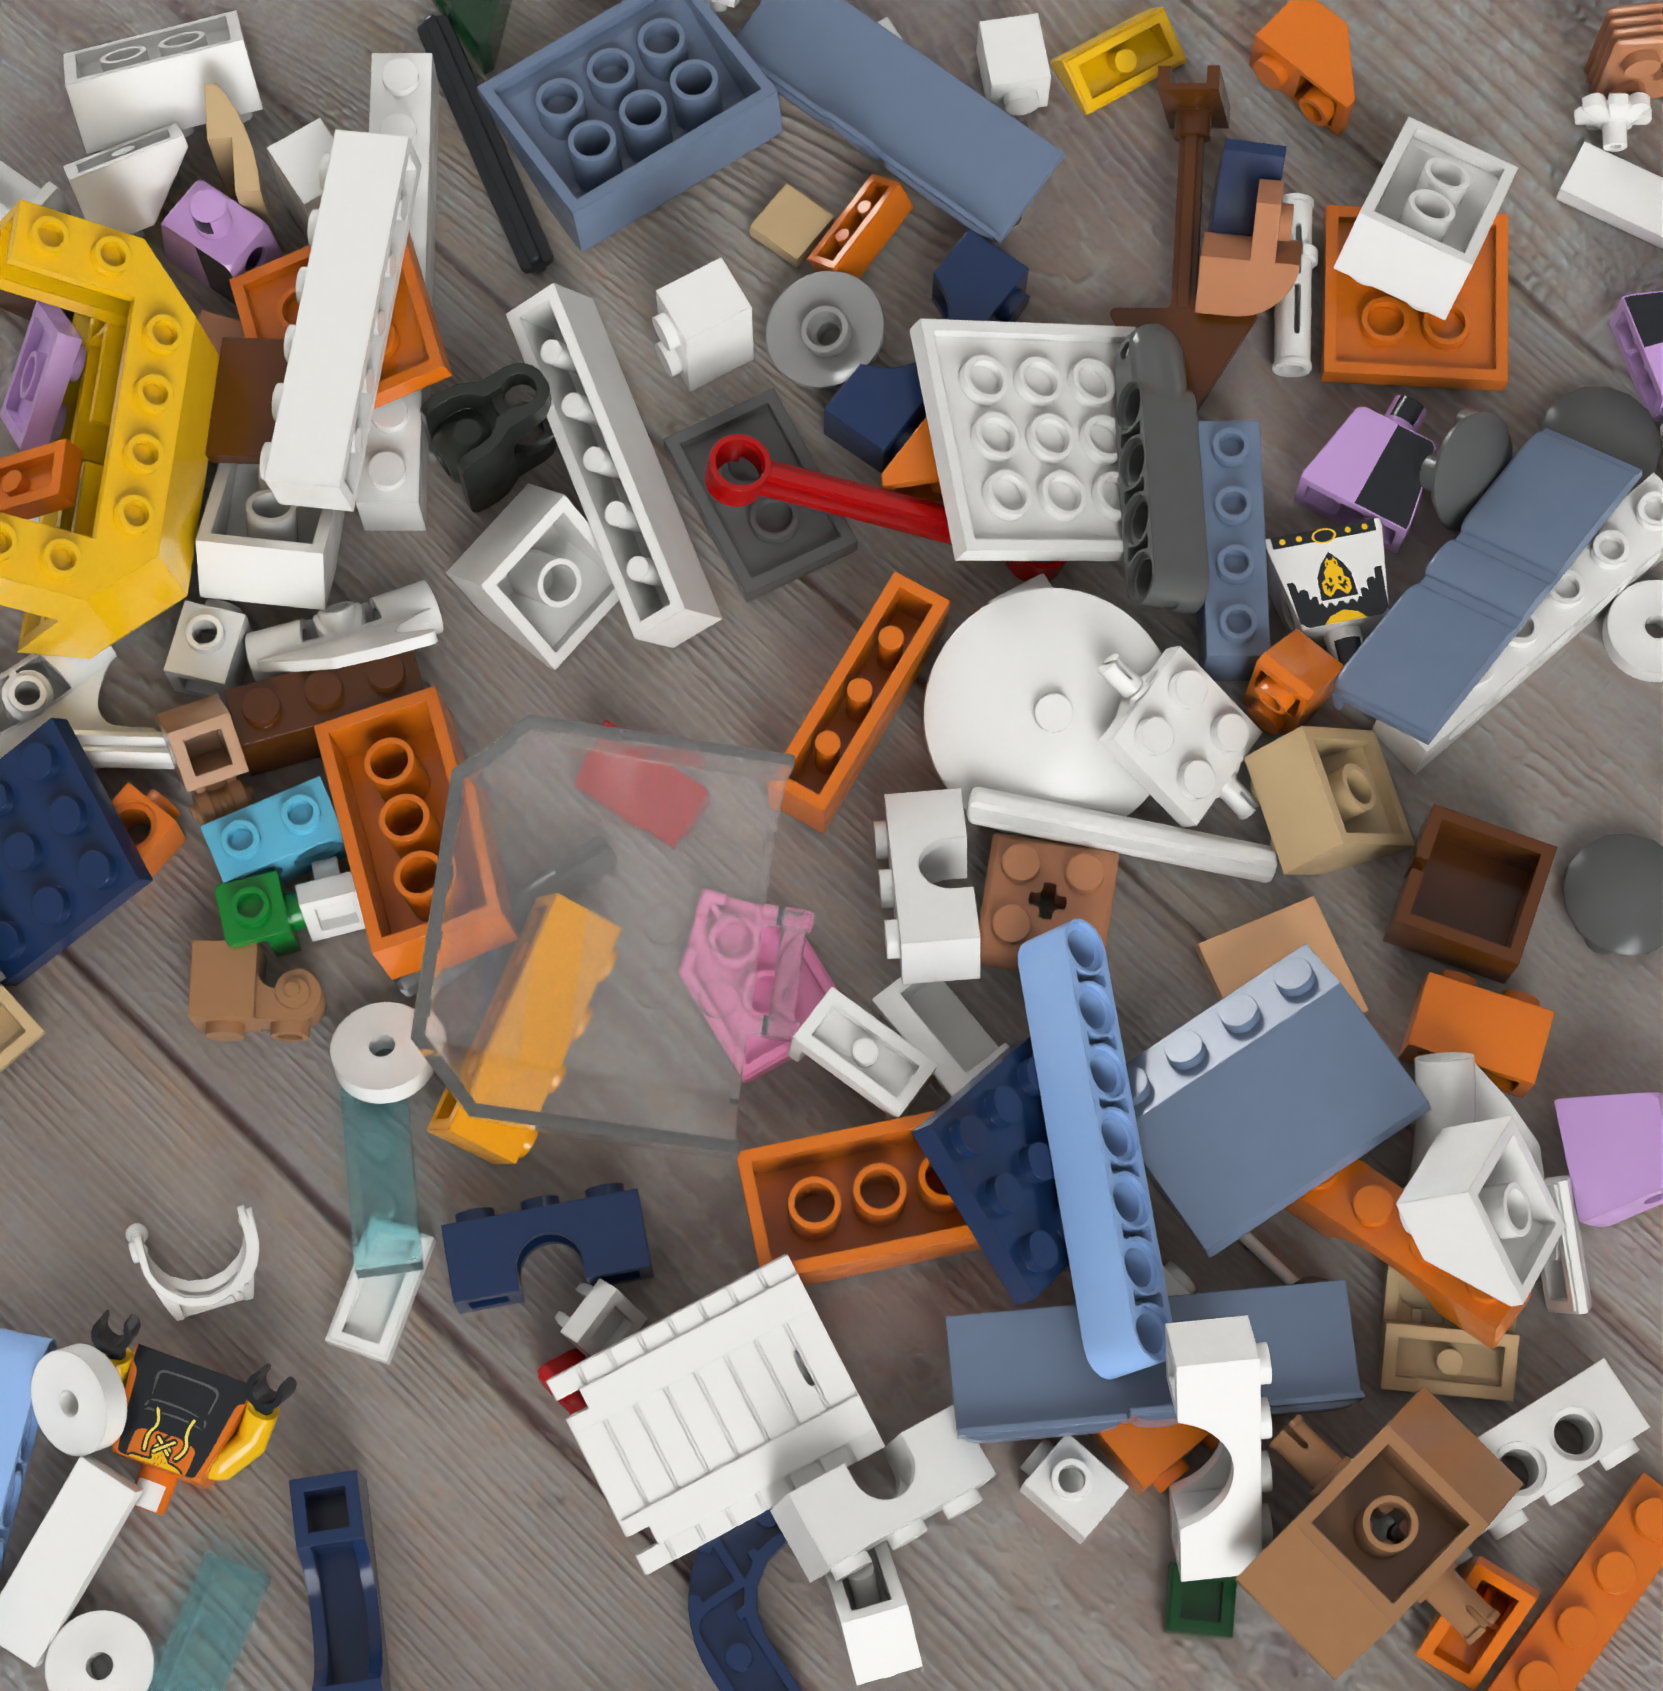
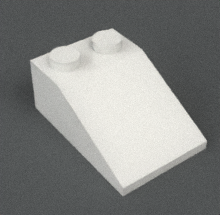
M1408 117L1356 218L1334 265V269L1351 276L1362 285L1375 287L1406 302L1415 310L1428 312L1446 320L1479 254L1518 167Z
M219 463L196 537L200 597L326 610L337 566L345 511L279 504L266 482L261 478L260 464Z

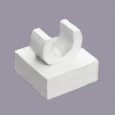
M337 856L311 862L315 880L295 885L299 907L312 942L365 929L351 871L340 873Z
M600 1278L594 1287L587 1283H580L575 1289L585 1299L571 1317L561 1311L555 1316L557 1323L562 1327L560 1333L587 1358L637 1333L648 1319L617 1288Z

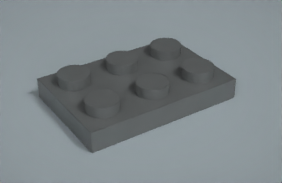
M774 388L663 439L664 449L746 602H750L858 550V541L845 517L760 496L749 505L732 507L720 503L708 492L704 482V471L711 450L720 439L732 434H744L757 439L765 446L773 461L820 472ZM740 457L739 462H727L718 469V472L725 480L735 485H749L759 479L755 466Z

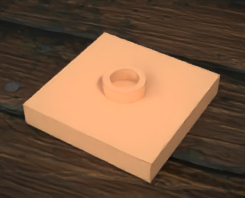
M1314 896L1198 943L1195 949L1220 1001L1304 944H1307L1341 982L1364 1015L1369 1011Z

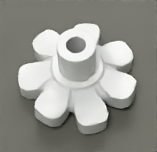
M1636 92L1630 96L1626 93H1611L1608 95L1607 100L1600 93L1587 95L1582 98V107L1574 111L1575 124L1586 125L1588 130L1601 129L1603 150L1608 152L1625 150L1628 147L1627 130L1632 125H1646L1652 120L1650 96L1642 92Z

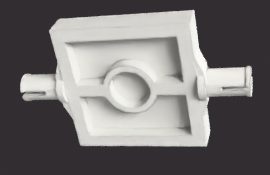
M1181 646L1165 649L1152 669L1141 677L1129 667L1118 653L1109 656L1102 663L1103 666L1099 667L1098 673L1122 695V700L1120 701L1115 720L1099 740V743L1182 828L1197 826L1218 797L1232 809L1240 820L1251 816L1256 811L1254 808L1258 807L1259 804L1254 796L1237 779V773L1239 772L1241 762L1262 734V731Z

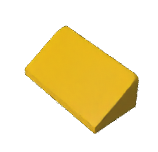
M1164 7L1149 8L1052 59L1050 63L1055 74L1083 115H1088L1157 78L1158 66H1171V69H1174L1187 62V59Z

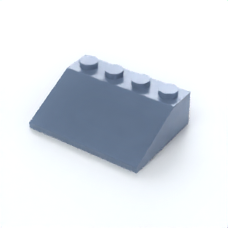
M623 0L477 86L479 96L547 207L582 253L783 132L778 90L706 0Z
M1304 944L1126 1063L1146 1177L1209 1258L1431 1110L1428 1100L1353 998L1307 944Z

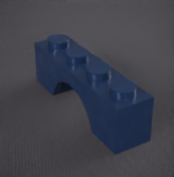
M969 228L933 273L932 301L943 319L1016 322L1030 299V295L1026 293L1029 268ZM916 362L893 368L860 364L824 408V434L881 474L927 417Z
M358 1470L289 1480L296 1549L304 1573L314 1645V1680L312 1691H391L367 1479Z

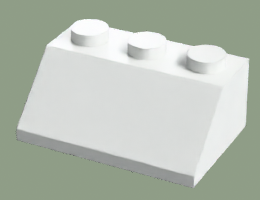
M237 10L63 54L65 87L86 154L106 150L177 122L184 137L190 136L195 132V126L206 124L204 84L217 83L235 107L243 123L253 117L252 112L263 109Z

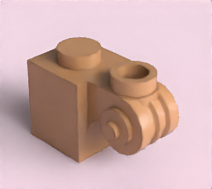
M218 694L156 714L176 774L187 793L195 792V794H192L194 804L189 806L194 820L198 819L202 826L253 804L252 800L255 799L251 786H243L241 779H236L237 775L246 773L249 769L230 713Z
M192 940L188 1017L199 1032H205V1037L208 1039L240 1041L245 1038V1032L271 1030L270 1037L274 1040L285 1042L309 1040L310 1027L317 1024L325 1014L327 1007L326 995L316 977L307 970L293 969L282 974L275 988L267 986V957L259 943L231 949L226 941Z

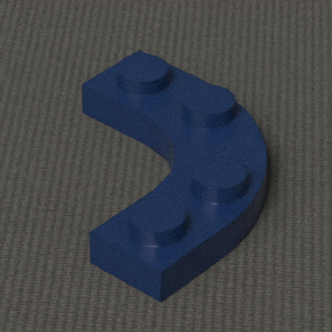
M772 1508L734 1527L717 1538L704 1543L697 1550L688 1593L690 1627L701 1661L719 1691H802L767 1638L758 1616V1586L768 1562L788 1544L770 1512Z

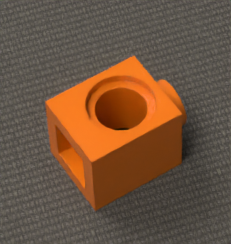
M128 782L111 802L126 830L137 824L151 826L148 837L143 842L135 845L153 877L187 840L176 821L181 813L167 798L155 789H151L145 796Z

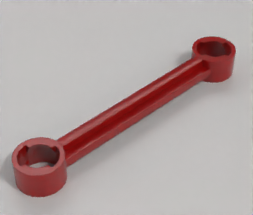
M744 434L725 436L711 450L704 471V482L711 496L724 505L742 507L755 502L760 496L952 545L943 504L773 461L770 458L769 452L760 441ZM740 457L755 466L759 479L749 485H735L725 480L718 472V469L727 462H739ZM1005 561L1009 570L1024 582L1043 573L1048 581H1051L1058 576L1066 561H1052L1051 563Z

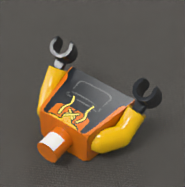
M106 1310L93 1325L91 1339L95 1347L105 1354L115 1366L121 1377L127 1398L125 1427L118 1440L112 1444V1452L127 1461L141 1465L134 1483L144 1490L135 1507L164 1516L178 1480L209 1490L215 1481L229 1480L265 1452L280 1414L279 1405L294 1393L297 1382L290 1376L281 1383L277 1392L273 1391L266 1380L267 1373L271 1369V1364L269 1363L252 1374L247 1382H243L138 1343L132 1353L128 1346L139 1333L141 1327L140 1319L131 1314L124 1323V1335H118L108 1325L110 1312Z

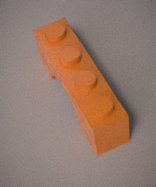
M1359 1159L1284 1208L1326 1238L1346 1240L1384 1261L1410 1281L1429 1300L1438 1314L1492 1350L1495 1349L1531 1298L1532 1290L1523 1305L1509 1306L1425 1261L1412 1235L1406 1232L1400 1220L1399 1209L1396 1203L1404 1189Z

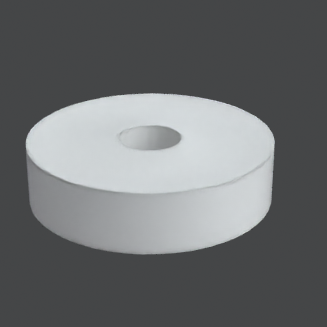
M1646 580L1627 587L1616 597L1605 616L1602 636L1609 657L1619 669L1639 680L1662 682L1663 638L1650 636L1645 629V625L1656 624L1663 630V580Z
M379 1002L357 1009L339 1024L331 1040L330 1056L336 1078L346 1092L365 1102L385 1104L410 1097L429 1081L437 1063V1048L431 1026L421 1013L404 1004ZM379 1050H393L390 1054L386 1056H375V1054Z
M73 1344L46 1354L38 1362L31 1381V1399L35 1417L47 1439L57 1449L71 1456H85L114 1444L121 1436L125 1427L127 1398L121 1377L108 1357L91 1345Z
M107 1610L87 1612L65 1624L52 1640L45 1660V1679L49 1691H153L159 1670L157 1649L147 1630L132 1618ZM108 1654L113 1661V1669L108 1677L97 1680L91 1672L92 1662L97 1656Z

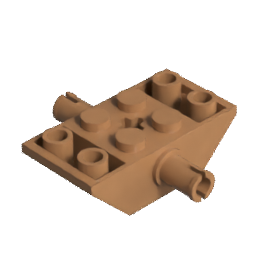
M1423 1386L1353 1459L1348 1455L1341 1459L1303 1421L1299 1414L1268 1444L1270 1448L1275 1449L1314 1488L1310 1492L1314 1498L1234 1580L1333 1680H1336L1388 1631L1416 1601L1422 1603L1426 1599L1465 1638L1469 1645L1473 1644L1486 1631L1485 1628L1488 1625L1491 1626L1497 1620L1500 1613L1493 1609L1455 1571V1568L1458 1566L1455 1560L1491 1524L1524 1483L1426 1387ZM1389 1515L1394 1519L1396 1525L1390 1533L1397 1541L1396 1544L1388 1539L1381 1542L1373 1535L1374 1525L1370 1520L1371 1516L1379 1520Z

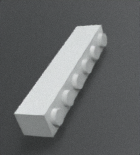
M335 129L331 153L325 152L321 158L319 182L323 193L320 208L313 209L308 220L307 235L311 252L308 266H302L299 269L296 279V299L300 305L296 325L290 324L285 333L284 357L286 362H288L284 383L276 384L272 396V415L276 421L272 442L264 443L260 455L261 478L266 482L279 504L354 512L422 166L409 136Z
M552 283L506 313L507 319L525 364L539 369L549 383L552 400L547 419L634 638L674 648L723 618L593 298Z

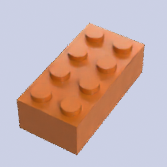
M436 686L314 725L371 952L389 977L394 980L515 940L454 716Z
M937 1110L737 1151V1168L758 1268L787 1254L803 1285L808 1286L982 1249L912 1134L918 1126Z

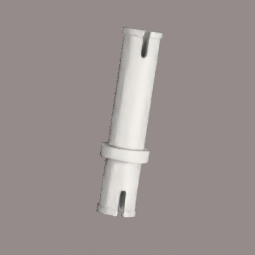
M1289 193L1283 195L1282 203L1294 204L1290 240L1302 241V250L1296 281L1289 293L1274 308V364H1272V371L1274 374L1282 377H1302L1312 371V363L1310 362L1312 269L1318 263V249L1312 245V208H1314V199L1306 194Z

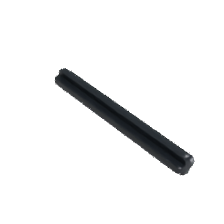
M445 14L438 16L429 15L418 26V36L425 52L433 54L439 84L520 270L525 274L541 273L554 261V254L496 122L478 94L477 86L479 84L450 18Z

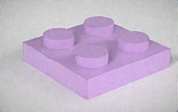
M36 301L0 412L2 421L18 448L22 451L49 444L50 439L58 440L66 421L67 406L62 401L69 381L76 382L79 379L86 358V347L81 345L83 339L62 309L40 301Z

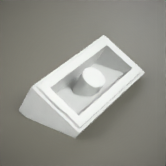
M1569 1175L1544 1178L1543 1180L1566 1226L1541 1271L1546 1309L1548 1312L1586 1314L1592 1306L1571 1178Z

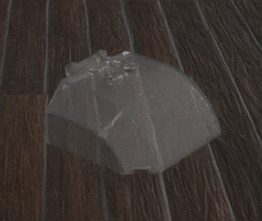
M529 714L509 728L507 734L475 757L472 755L452 769L410 1039L468 1117L574 1138L734 1160L740 1155L742 1141L736 1140V1127L747 1036L792 1042V1038L799 1030L801 1023L794 1019L806 934L813 933L815 913L803 909L766 904L775 835L785 785L794 769L795 755ZM763 927L781 930L769 1016L751 1013Z

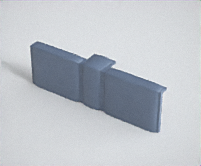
M762 0L735 37L778 90L780 96L818 123L835 129L863 155L876 161L882 160L885 166L901 182L967 229L970 228L989 242H997L1001 245L1066 155L1056 146L846 0Z
M1548 428L1535 433L1526 441L1467 514L1461 525V533L1455 540L1448 541L1435 553L1427 565L1425 577L1419 584L1412 585L1401 595L1342 668L1335 680V688L1332 691L1335 708L1341 710L1347 704L1429 745L1642 477V470Z
M1346 1280L1168 1296L1173 1323L1248 1315L1255 1342H1266L1269 1348L1272 1382L1271 1384L1261 1385V1397H1267L1271 1417L1341 1410L1352 1406L1355 1402H1361L1365 1398L1364 1391L1360 1389ZM1076 1305L945 1317L957 1439H964L971 1443H997L1101 1433L1115 1429L1119 1424L1133 1423L1135 1426L1145 1428L1179 1424L1166 1378V1361L1116 1379L1108 1380L1100 1377L1092 1369L1086 1358Z

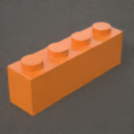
M894 571L768 779V799L770 805L824 834L947 629L950 600Z

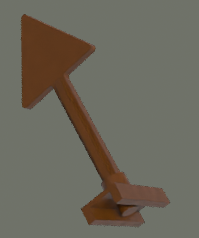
M1207 65V83H1176L1171 66H1158L1157 91L1169 128L1174 129V139L1179 142L1171 305L1167 308H1113L1110 316L1115 326L1138 328L1144 324L1158 323L1174 332L1181 340L1185 353L1187 389L1191 390L1195 395L1198 412L1255 324L1257 314L1238 317L1195 313L1199 272L1205 143L1211 139V129H1229L1230 103L1220 65Z

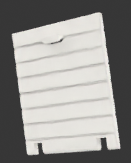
M787 1254L759 1267L546 1381L556 1401L577 1390L582 1394L587 1407L574 1412L565 1420L625 1537L634 1535L648 1526L657 1542L635 1555L645 1575L769 1510L788 1493L844 1463L846 1467H849L885 1447Z

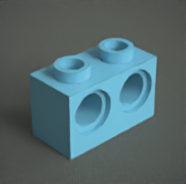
M320 776L200 826L223 883L277 870L283 883H287L313 872L311 862L337 856L339 861L347 857L337 815Z

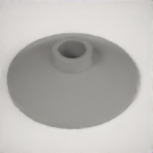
M839 271L815 272L793 282L776 299L766 323L765 338L767 350L777 369L793 383L817 390L837 388L844 385L860 364L871 366L875 361L884 341L885 316L881 303L875 293L859 278ZM839 330L840 336L834 343L828 346L822 345V338L828 331Z

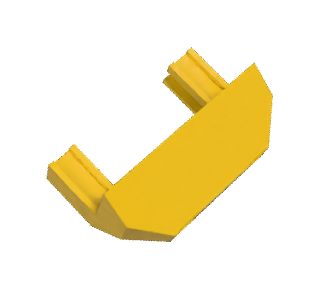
M20 199L0 221V289L74 312L72 325L83 339L81 345L86 347V358L79 379L76 382L69 381L62 401L67 406L65 425L58 440H53L52 442L68 439L82 450L76 505L74 507L40 516L39 523L0 512V605L24 611L17 653L91 659L188 596L208 466V458L205 453L220 356L145 239Z

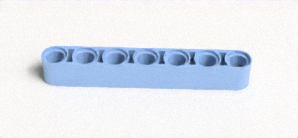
M1073 919L1022 944L1018 952V967L1083 1347L1092 1369L1100 1377L1111 1380L1165 1362V1324L1173 1322L1106 951L1100 935L1089 922L1082 919Z

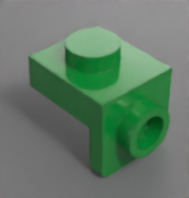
M277 870L220 884L215 887L214 892L225 941L231 949L268 941L276 957L301 951L297 931L306 929L307 926L299 907L296 891L288 893Z

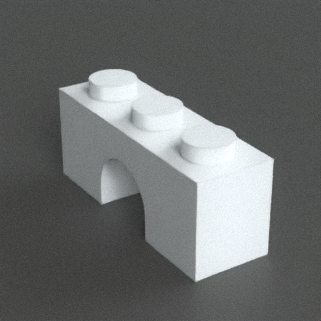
M961 788L884 794L885 820L873 821L876 859L888 858L889 869L878 870L881 909L894 908L895 919L884 920L887 959L899 958L902 985L980 979V930L974 887L943 888L934 885V883L943 880L967 878V832Z
M954 1404L901 1432L881 1450L896 1480V1491L893 1499L882 1500L867 1495L857 1486L844 1463L788 1493L770 1510L810 1583L829 1572L833 1574L836 1582L841 1581L872 1562L867 1552L870 1549L888 1541L894 1551L928 1531L923 1522L926 1518L943 1510L947 1519L950 1520L983 1500L978 1489L993 1478L996 1472L979 1443L957 1439Z

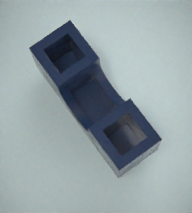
M607 1183L585 1190L586 1198L560 1203L559 1196L544 1195L522 1201L520 1203L521 1210L495 1215L494 1208L482 1207L457 1213L455 1215L456 1223L441 1225L453 1303L458 1312L463 1314L525 1302L521 1282L523 1265L532 1252L549 1244L564 1245L577 1252L583 1261L587 1284L593 1287L599 1278L610 1285L653 1278V1267L638 1189L625 1190L623 1183Z

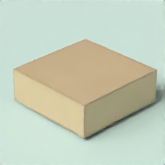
M786 183L750 225V236L798 269L834 224V216Z

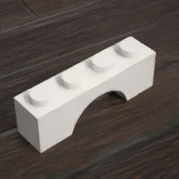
M1248 1315L1166 1323V1378L1177 1422L1204 1429L1220 1440L1214 1454L1200 1469L1169 1486L1170 1536L1181 1582L1238 1576L1262 1552V1545L1270 1544L1273 1540L1270 1509L1268 1503H1262L1261 1494L1263 1492H1272L1273 1488L1269 1454L1267 1450L1261 1451V1439L1272 1438V1419L1267 1397H1261V1385L1271 1384L1272 1382L1269 1348L1266 1342H1255Z

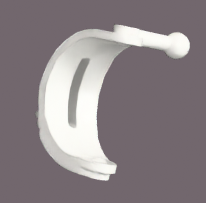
M244 1205L237 1207L239 1214L238 1222L244 1232L238 1256L224 1271L208 1279L187 1281L168 1275L148 1255V1248L144 1244L149 1235L147 1228L140 1223H134L127 1228L125 1235L129 1242V1250L134 1264L140 1262L141 1269L148 1283L176 1321L241 1300L247 1301L254 1298L256 1267L259 1257V1239L252 1207L245 1208Z

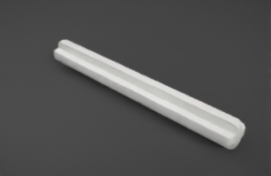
M983 787L973 788L967 803L966 815L968 821L972 824L1090 848L1115 851L1119 854L1263 883L1272 880L1278 862L1277 853L1272 851L1271 846Z

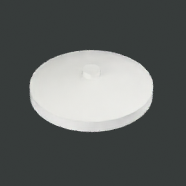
M1039 588L1016 592L999 598L975 612L955 630L939 652L930 671L923 699L922 723L926 748L933 768L945 789L961 788L963 809L965 811L971 791L975 787H983L1126 817L1145 801L1149 793L1099 743V740L1115 720L1120 701L1122 700V695L1098 673L1099 667L1103 666L1102 663L1109 656L1118 653L1129 667L1141 677L1152 669L1162 655L1155 642L1137 621L1115 605L1094 595L1064 588ZM991 828V829H993V830H996V831H998V832H1000V833H1004V834H1010V835H1016V836H1023V837H1029V838H1035V839H1042V840L1060 842V841H1055V840H1050V839H1045V838H1040V837H1035V836H1030V835H1025V834H1020V833L1005 831V830H1001V829Z

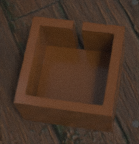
M1433 804L1420 828L1404 875L1406 879L1399 890L1382 941L1505 984L1520 963L1557 846Z

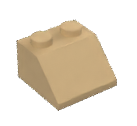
M1300 726L1244 757L1251 777V792L1257 803L1261 806L1271 835V850L1277 853L1278 862L1281 864L1284 875H1322L1400 853L1415 846L1374 730Z

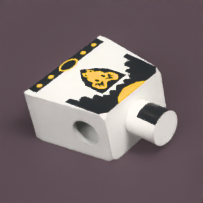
M1380 518L1265 540L1268 592L1287 634H1290L1295 629L1300 630L1319 646L1326 645L1327 652L1344 666L1364 642L1363 638L1371 634L1388 613L1389 609L1383 532Z

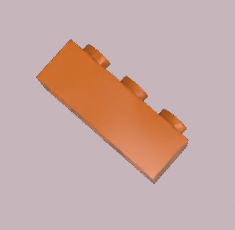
M873 173L870 175L808 256L807 260L815 272L839 271L851 274L857 278L862 276L914 207L901 184Z

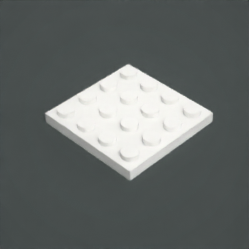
M922 318L911 327L909 331L955 561H1124L1115 428L1117 395L1114 359L1118 347L1136 327Z

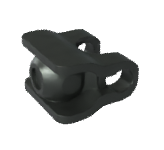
M514 363L503 367L479 382L453 385L433 395L420 407L429 447L448 477L453 482L462 485L466 503L473 513L481 512L509 494L521 475L545 462L554 454L557 442L547 419L552 400L550 386L541 371L532 365ZM528 385L536 391L535 398L531 402L523 401L510 407L505 405V395L514 386ZM535 426L544 431L542 438L537 443L528 446L518 444V441Z

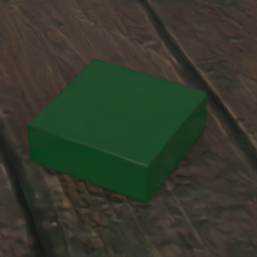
M1170 1562L1168 1564L1163 1632L1231 1640L1233 1638L1237 1582L1234 1579L1237 1576L1181 1582L1177 1563Z

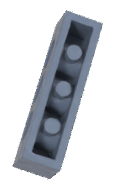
M1198 421L1209 564L1207 597L1202 607L1197 611L1198 664L1214 681H1250L1257 660L1264 652L1270 649L1260 421Z

